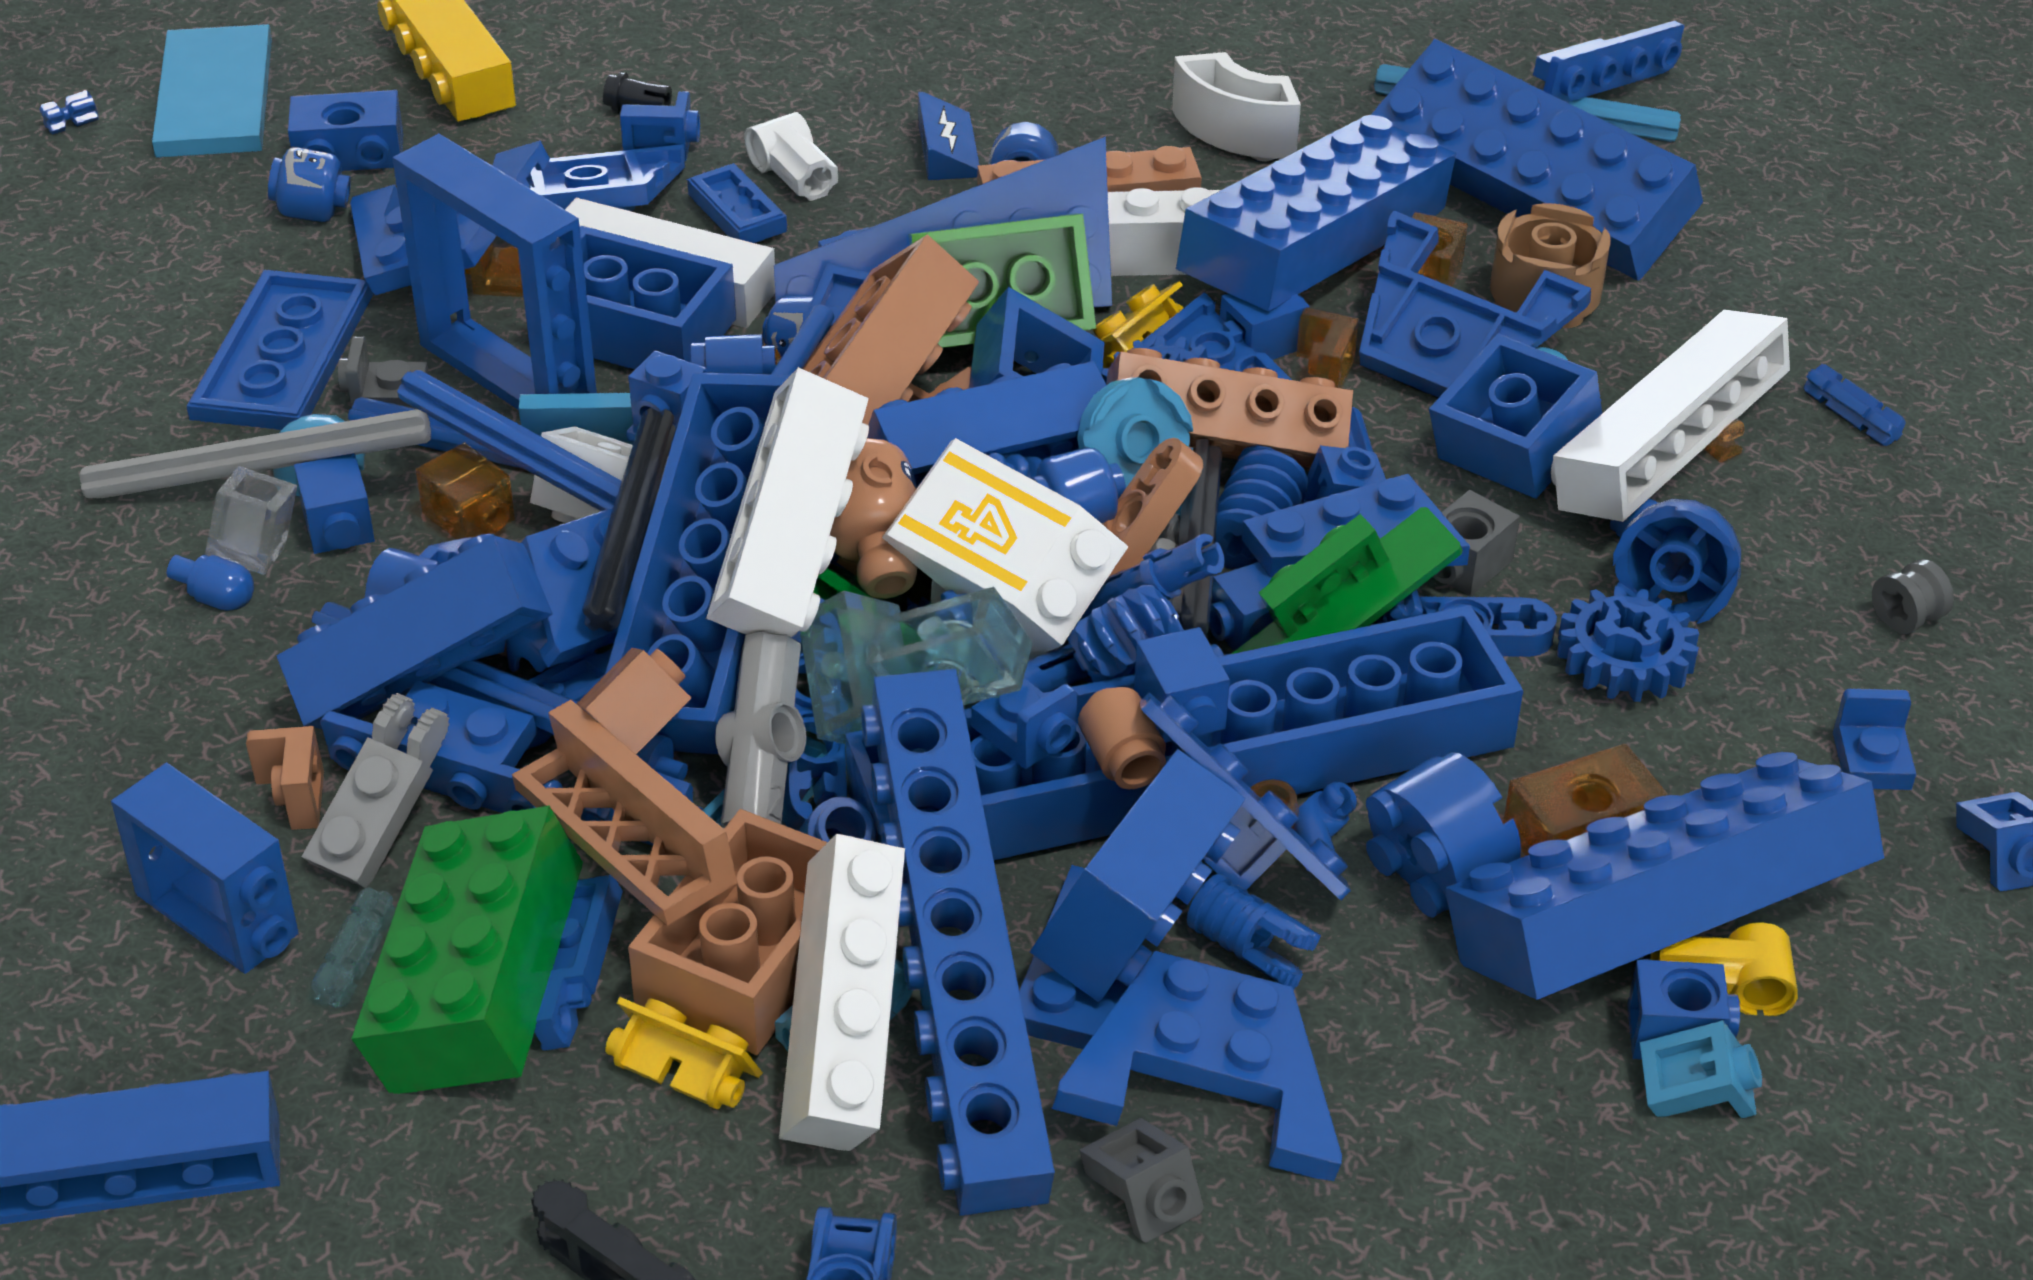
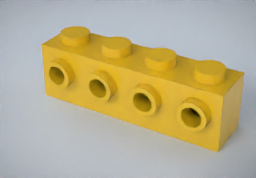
M464 0L378 1V13L386 31H393L402 54H409L411 56L419 78L429 81L437 103L439 105L445 104L457 122L516 106L511 61Z

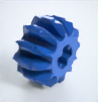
M1142 585L1137 589H1129L1122 595L1111 598L1101 607L1093 609L1088 617L1078 621L1068 641L1075 653L1073 656L1083 673L1086 672L1093 682L1135 674L1137 641L1184 630L1178 620L1180 616L1170 600H1167L1154 585Z

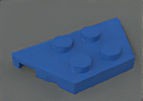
M681 144L550 158L543 171H536L534 167L526 180L531 187L530 189L564 210L575 198H580L633 211L635 206L649 204L685 168L684 146Z
M613 508L526 536L521 542L526 547L553 615L542 620L548 641L540 649L542 660L548 668L615 642L619 625L610 632L601 628L592 631L585 625L586 616L582 611Z

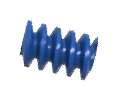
M1260 445L1245 447L1239 455L1218 503L1215 543L1218 542L1223 551L1224 567L1238 569L1258 562L1242 541L1243 520L1301 504V499L1307 492L1308 478L1304 469L1293 458L1271 447Z

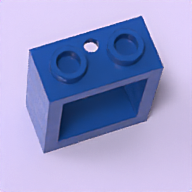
M1008 287L976 326L969 388L988 385L994 380L1007 375H1014L1017 378L1024 377L1013 371V361L1035 373H1042L1057 364L1067 363L1073 366L1095 361L1102 375L1105 342Z
M167 762L111 800L135 894L241 972L246 974L266 958L279 955L288 946L291 939L299 934L280 844L277 838ZM155 847L154 851L151 854H149L151 849Z

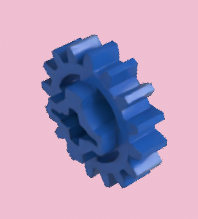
M1615 586L1613 596L1606 597L1595 589L1590 591L1588 603L1574 599L1571 603L1570 613H1563L1558 635L1557 656L1567 659L1565 672L1568 675L1585 674L1583 687L1587 690L1601 684L1607 687L1606 695L1610 699H1614L1620 690L1629 691L1630 697L1634 702H1641L1643 691L1650 690L1661 699L1666 697L1668 684L1681 689L1685 686L1687 674H1693L1699 647H1697L1699 631L1698 629L1688 627L1690 615L1687 612H1677L1674 614L1670 612L1672 600L1669 598L1654 603L1648 600L1649 592L1645 589H1641L1636 597L1627 596L1622 586Z

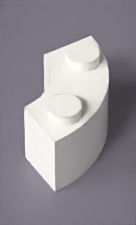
M1226 52L1175 56L1172 110L1178 121L1189 133L1217 148L1251 156L1259 161L1283 159L1297 151L1301 104L1289 76H1271L1249 71L1234 63Z

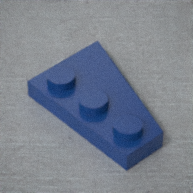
M1409 474L1243 520L1242 541L1270 577H1273L1281 568L1297 563L1319 546L1321 540L1329 531L1337 526L1346 525L1360 513L1376 530L1380 539L1419 508L1427 507L1460 542L1463 549L1462 554L1447 566L1468 565L1470 545Z

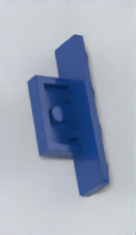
M1672 21L1606 41L1599 38L1537 56L1533 76L1545 81L1544 92L1568 103L1663 74L1672 69L1680 57L1682 51L1680 42L1684 25L1677 21Z
M417 680L406 695V697L413 699L412 702L415 703L414 717L411 719V724L407 726V732L397 750L407 753L408 736L413 727L417 725L422 713L426 712V709L430 710L432 707L448 714L447 717L450 718L448 721L450 724L448 732L445 735V739L442 740L441 747L430 766L433 771L424 789L450 796L456 803L468 809L485 807L504 813L507 811L536 808L515 789L512 774L520 770L514 767L537 734L534 716ZM327 711L320 724L330 758L349 771L367 737L372 739L373 724L337 712ZM553 779L543 784L545 788H563L561 783Z
M1149 692L1140 701L1141 710L1185 751L1184 754L1246 797V800L1230 821L1241 829L1237 837L1217 864L1206 856L1203 859L1217 874L1226 876L1234 885H1239L1247 890L1287 849L1341 901L1349 894L1351 889L1345 878L1341 875L1349 867L1346 862L1321 838H1318L1310 846L1291 827L1299 818L1273 792L1269 790L1260 798L1248 787L1242 779L1249 770L1224 745L1218 743L1211 751L1192 733L1199 725V722L1175 698L1169 695L1161 703Z

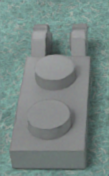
M396 693V695L392 694L391 698H387V702L383 704L382 711H379L373 722L372 739L367 737L301 856L310 864L364 888L373 881L433 771L430 766L441 747L442 740L445 739L448 726L450 725L448 723L450 719L447 717L448 714L432 707L430 710L426 709V712L422 713L417 725L413 727L408 736L407 753L397 750L407 732V726L411 724L415 711L413 699Z

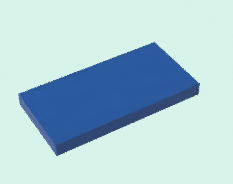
M264 270L188 402L189 420L282 430L288 423L302 416L311 415L373 296V292L366 280Z

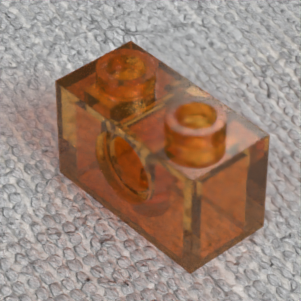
M1625 743L1511 780L1503 824L1512 818L1514 819L1520 836L1521 850L1527 856L1529 855V848L1537 843L1548 840L1571 839L1586 833L1587 826L1594 821L1611 817L1625 818L1643 811L1644 804L1647 801L1669 794Z

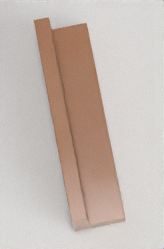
M569 700L548 712L557 749L512 774L515 789L536 808L550 805L567 836L667 926L738 884L725 829L574 701ZM568 770L577 777L574 788H545L543 784ZM584 808H613L615 810L612 821H582L580 819ZM621 841H651L653 843L651 855H621L618 851ZM660 876H691L694 881L669 896L665 895L657 887Z

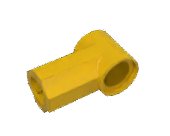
M1750 923L1737 928L1728 938L1692 936L1650 954L1651 960L1724 964L1727 993L1738 995L1740 1012L1746 1015H1757V1010H1763L1764 1016H1778L1790 1010L1798 1000L1790 939L1782 928L1774 924Z

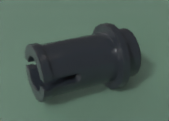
M623 71L619 72L617 76L610 74L606 79L603 90L604 105L611 106L612 111L615 113H620L622 105L671 106V86H662L630 79L628 73Z

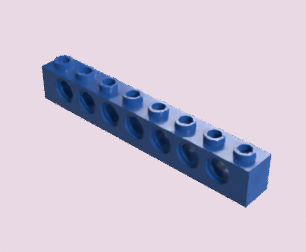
M956 669L874 677L872 705L861 706L862 733L865 746H877L880 763L871 764V782L875 805L887 804L890 822L882 823L881 825L882 844L905 849L898 927H909L912 946L903 947L905 982L908 991L920 990L923 1010L914 1011L916 1046L919 1055L931 1054L935 1075L925 1078L928 1114L931 1122L943 1121L947 1143L937 1145V1164L941 1187L943 1191L955 1189L959 1216L1048 1204L1055 1171ZM921 748L926 750L927 752L916 753L909 751L907 749ZM931 806L939 809V811L924 812L917 809V807ZM944 866L952 871L948 873H935L928 870L927 867ZM954 927L963 931L964 934L948 936L940 933L937 929ZM962 989L972 992L977 997L971 1000H958L951 997L948 992ZM966 1054H978L985 1057L990 1063L983 1066H970L963 1063L959 1057ZM978 1120H990L1001 1126L1003 1130L995 1134H983L973 1129L970 1124Z

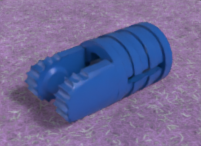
M1222 874L1212 876L1203 884L1195 895L1187 914V925L1189 928L1197 933H1203L1205 937L1213 942H1218L1227 951H1233L1240 960L1277 983L1293 987V990L1298 986L1303 976V971L1299 970V967L1295 966L1291 961L1269 949V944L1274 936H1277L1293 947L1313 951L1321 937L1319 933L1270 903H1264L1259 897L1248 894L1247 890L1239 885H1234L1229 878Z

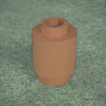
M1126 687L1105 688L1092 695L1080 711L1078 717L1079 728L1103 774L1108 779L1115 781L1119 787L1124 789L1144 787L1152 783L1166 765V758L1164 756L1166 752L1165 741L1155 723L1141 710L1140 701L1142 699L1135 690Z

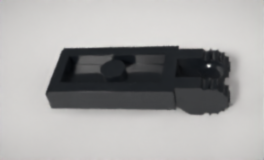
M553 1179L550 1182L545 1181V1184L541 1186L538 1185V1189L533 1191L531 1203L534 1217L539 1219V1228H536L539 1245H543L544 1250H550V1255L584 1280H696L680 1264L670 1262L667 1265L647 1251L637 1236L626 1226L620 1223L610 1225L589 1210L587 1194L578 1187L572 1188L571 1182L565 1183L564 1179L561 1181Z

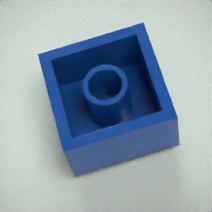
M1497 334L1429 408L1439 459L1537 499L1552 482L1551 467L1554 460L1553 455L1602 414V406L1596 371Z

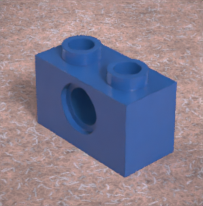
M397 90L291 96L288 123L291 148L298 147L334 154L340 160L342 171L394 168L392 157L403 152V126Z

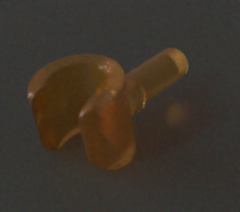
M1734 419L1705 447L1706 452L1719 462H1724L1742 454V447L1734 441V439L1744 434V424L1742 421Z

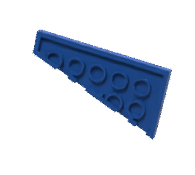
M1102 137L775 264V300L777 302L786 295L814 296L827 263L871 272L872 269L910 246L909 234L1078 213L1084 216L1094 307L1112 306L1106 138Z

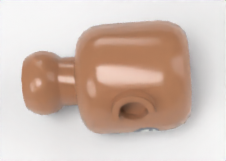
M867 438L856 460L850 462L846 479L853 481L852 492L841 515L834 518L830 535L837 539L834 552L843 559L858 563L856 578L864 592L874 598L885 599L905 593L916 580L917 566L882 537L913 495L917 485L910 462L898 446L886 440Z

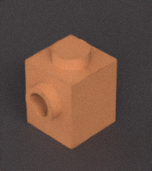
M632 647L577 705L632 752L637 754L678 713L691 697L679 686L686 677L685 674L662 651L656 649L649 656L644 650Z

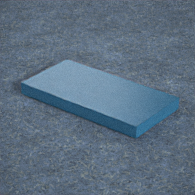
M269 24L167 30L152 139L155 158L262 151L272 44Z

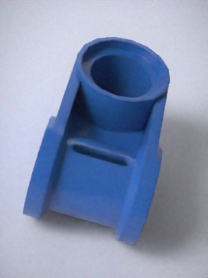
M818 1207L813 1228L811 1262L807 1280H891L896 1249L897 1215L895 1213H883L880 1220L834 1216L830 1207Z

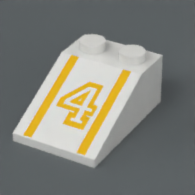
M956 438L948 444L882 537L946 591L953 590L956 594L967 593L973 600L974 614L1029 660L1064 644L1128 548L1124 542L1080 505Z

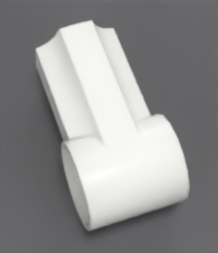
M791 113L746 129L744 136L745 147L751 163L761 173L773 170L798 196H805L809 201H813L827 196L830 189L838 183V167L813 143L810 129L805 119L799 113Z

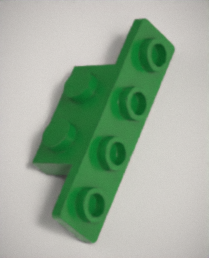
M1427 507L1419 508L1380 539L1376 530L1360 513L1346 525L1337 526L1323 537L1319 546L1297 563L1287 565L1274 574L1269 584L1258 592L1273 622L1231 654L1370 626L1458 558L1463 552L1461 544Z

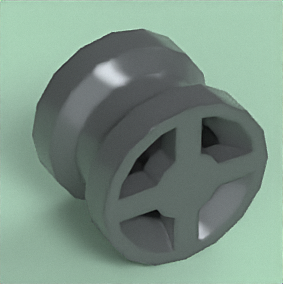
M1920 559L1907 564L1901 570V573L1893 572L1880 577L1873 585L1872 603L1879 619L1898 634L1903 635L1919 629L1925 623V620L1934 621L1946 616L1952 610L1954 593L1950 580L1942 568L1933 561Z

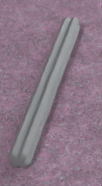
M415 409L85 466L81 469L79 475L81 490L87 498H108L294 466V464L352 453L359 455L423 444L431 439L430 420L427 413Z

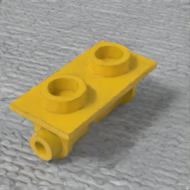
M1180 281L1161 291L1157 289L1155 284L1144 288L1126 301L1130 308L1127 314L1123 315L1121 310L1099 322L1096 325V329H1092L1097 338L1105 342L1103 368L1111 366L1114 362L1113 355L1116 352H1127L1132 349L1134 341L1144 340V338L1148 337L1183 309L1170 296L1183 286Z
M619 997L617 1004L630 1020L625 1029L617 1027L611 1032L605 1046L606 1054L614 1057V1064L617 1067L627 1069L662 1084L673 1061H677L681 1065L670 1084L672 1089L715 1109H719L722 1104L733 1108L739 1103L745 1089L744 1080L739 1079L742 1072L757 1078L763 1073L746 1052L749 1046L748 1042L737 1034L717 1025H710L707 1032L704 1033L685 1025L686 1016L661 1001L650 998L643 1007Z

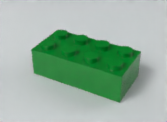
M550 805L519 811H507L501 814L459 821H446L424 827L351 1038L389 1093L403 1094L522 1076L537 1025L538 1012L551 970L554 966L562 933L583 866V861Z

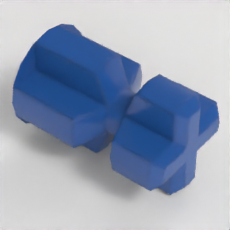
M87 90L67 96L65 98V107L60 108L52 101L42 104L39 109L44 119L43 124L51 134L65 131L67 120H71L77 127L98 120L95 103Z

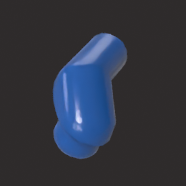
M1342 782L1327 784L1323 791L1314 793L1297 809L1295 815L1299 820L1292 826L1293 830L1310 846L1318 838H1321L1335 851L1331 838L1348 823L1349 814L1357 806V798L1354 791Z

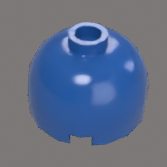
M1669 499L1649 506L1626 526L1613 553V566L1615 565V573L1619 581L1617 586H1622L1627 596L1636 597L1641 589L1648 590V600L1654 603L1661 600L1658 595L1663 589L1669 592L1685 591L1687 592L1688 601L1672 605L1670 612L1672 614L1687 612L1690 615L1689 621H1697L1696 624L1710 620L1727 606L1741 577V546L1733 526L1716 509L1696 500Z

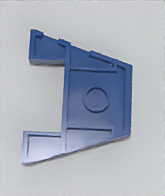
M541 141L497 153L492 166L531 188L526 178L534 167L536 171H543L549 163L550 157ZM394 184L352 197L350 204L364 279L376 296L410 286L411 279L397 187ZM456 211L465 270L476 266L496 235Z
M1393 210L1388 220L1387 238L1384 249L1381 252L1376 287L1371 296L1360 345V365L1439 398L1497 334L1537 348L1588 307L1591 302V288L1544 270L1518 312H1513L1418 274L1438 243V228Z
M1154 951L1059 1082L1053 1101V1110L1117 1126L1124 1107L1130 1070L1273 1107L1275 1109V1118L1268 1166L1330 1181L1335 1180L1341 1166L1342 1153L1295 993L1291 986Z

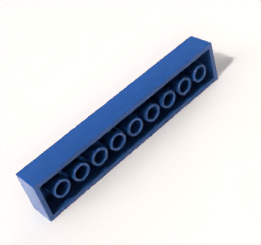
M1468 605L1217 657L1230 679L1226 729L1196 736L1211 751L1218 743H1221L1234 754L1249 770L1242 781L1260 798L1269 790L1278 798L1324 789L1327 784L1332 782L1347 784L1411 770L1439 753L1440 757L1450 752L1471 757L1512 748L1515 744L1523 689L1472 606ZM1135 674L1071 687L1077 691L1076 738L1070 741L1060 752L1049 754L1026 770L971 727V708L964 709L993 860L1111 835L1150 784L1138 789H1124L1119 787L1115 781L1108 779L1103 774L1078 725L1080 711L1092 695L1105 688L1126 687L1134 690ZM862 730L845 733L847 791L851 799L860 802L869 810L876 826L875 842L882 843L881 825L882 823L890 822L887 804L876 806L873 797L871 764L880 763L877 746H865ZM1174 741L1165 743L1166 752L1164 756L1166 763L1177 749L1185 753ZM921 748L907 749L909 751L916 753L927 752L926 750ZM931 806L917 807V809L924 812L939 811V809ZM944 866L927 867L928 870L935 873L950 870Z

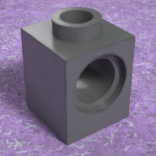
M1469 489L1441 512L1470 545L1468 565L1446 566L1434 575L1433 578L1471 597L1513 561L1520 516Z

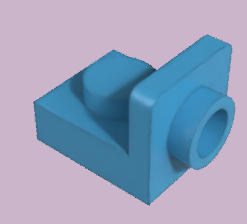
M1724 1021L1640 1042L1647 1104L1656 1117H1667L1729 1101L1741 1118L1757 1114L1753 1089L1762 1086V1074L1758 1059L1751 1045L1741 1046Z

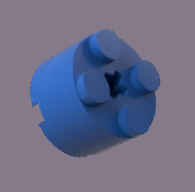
M1450 752L1443 757H1440L1439 753L1378 789L1366 799L1368 818L1373 838L1366 843V850L1370 860L1383 875L1390 876L1397 872L1409 883L1410 893L1415 904L1429 917H1434L1449 909L1445 887L1470 878V871L1478 866L1495 862L1509 863L1519 859L1521 856V842L1514 819L1512 818L1503 824L1493 806L1495 802L1503 798L1495 784L1474 762L1460 753Z

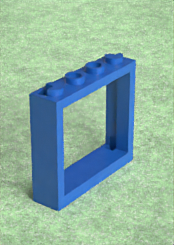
M437 134L392 157L420 345L517 410H519L520 394L597 393L579 218L441 134ZM456 211L518 249L531 357L471 319ZM456 312L457 320L451 323L450 315Z

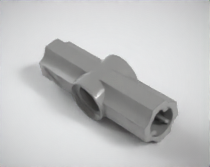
M764 631L745 635L741 651L735 709L732 712L723 714L716 727L718 754L727 766L720 825L723 829L739 809L781 824L788 762L798 760L803 754L806 745L804 721L798 709L794 707L801 644L788 635H775Z

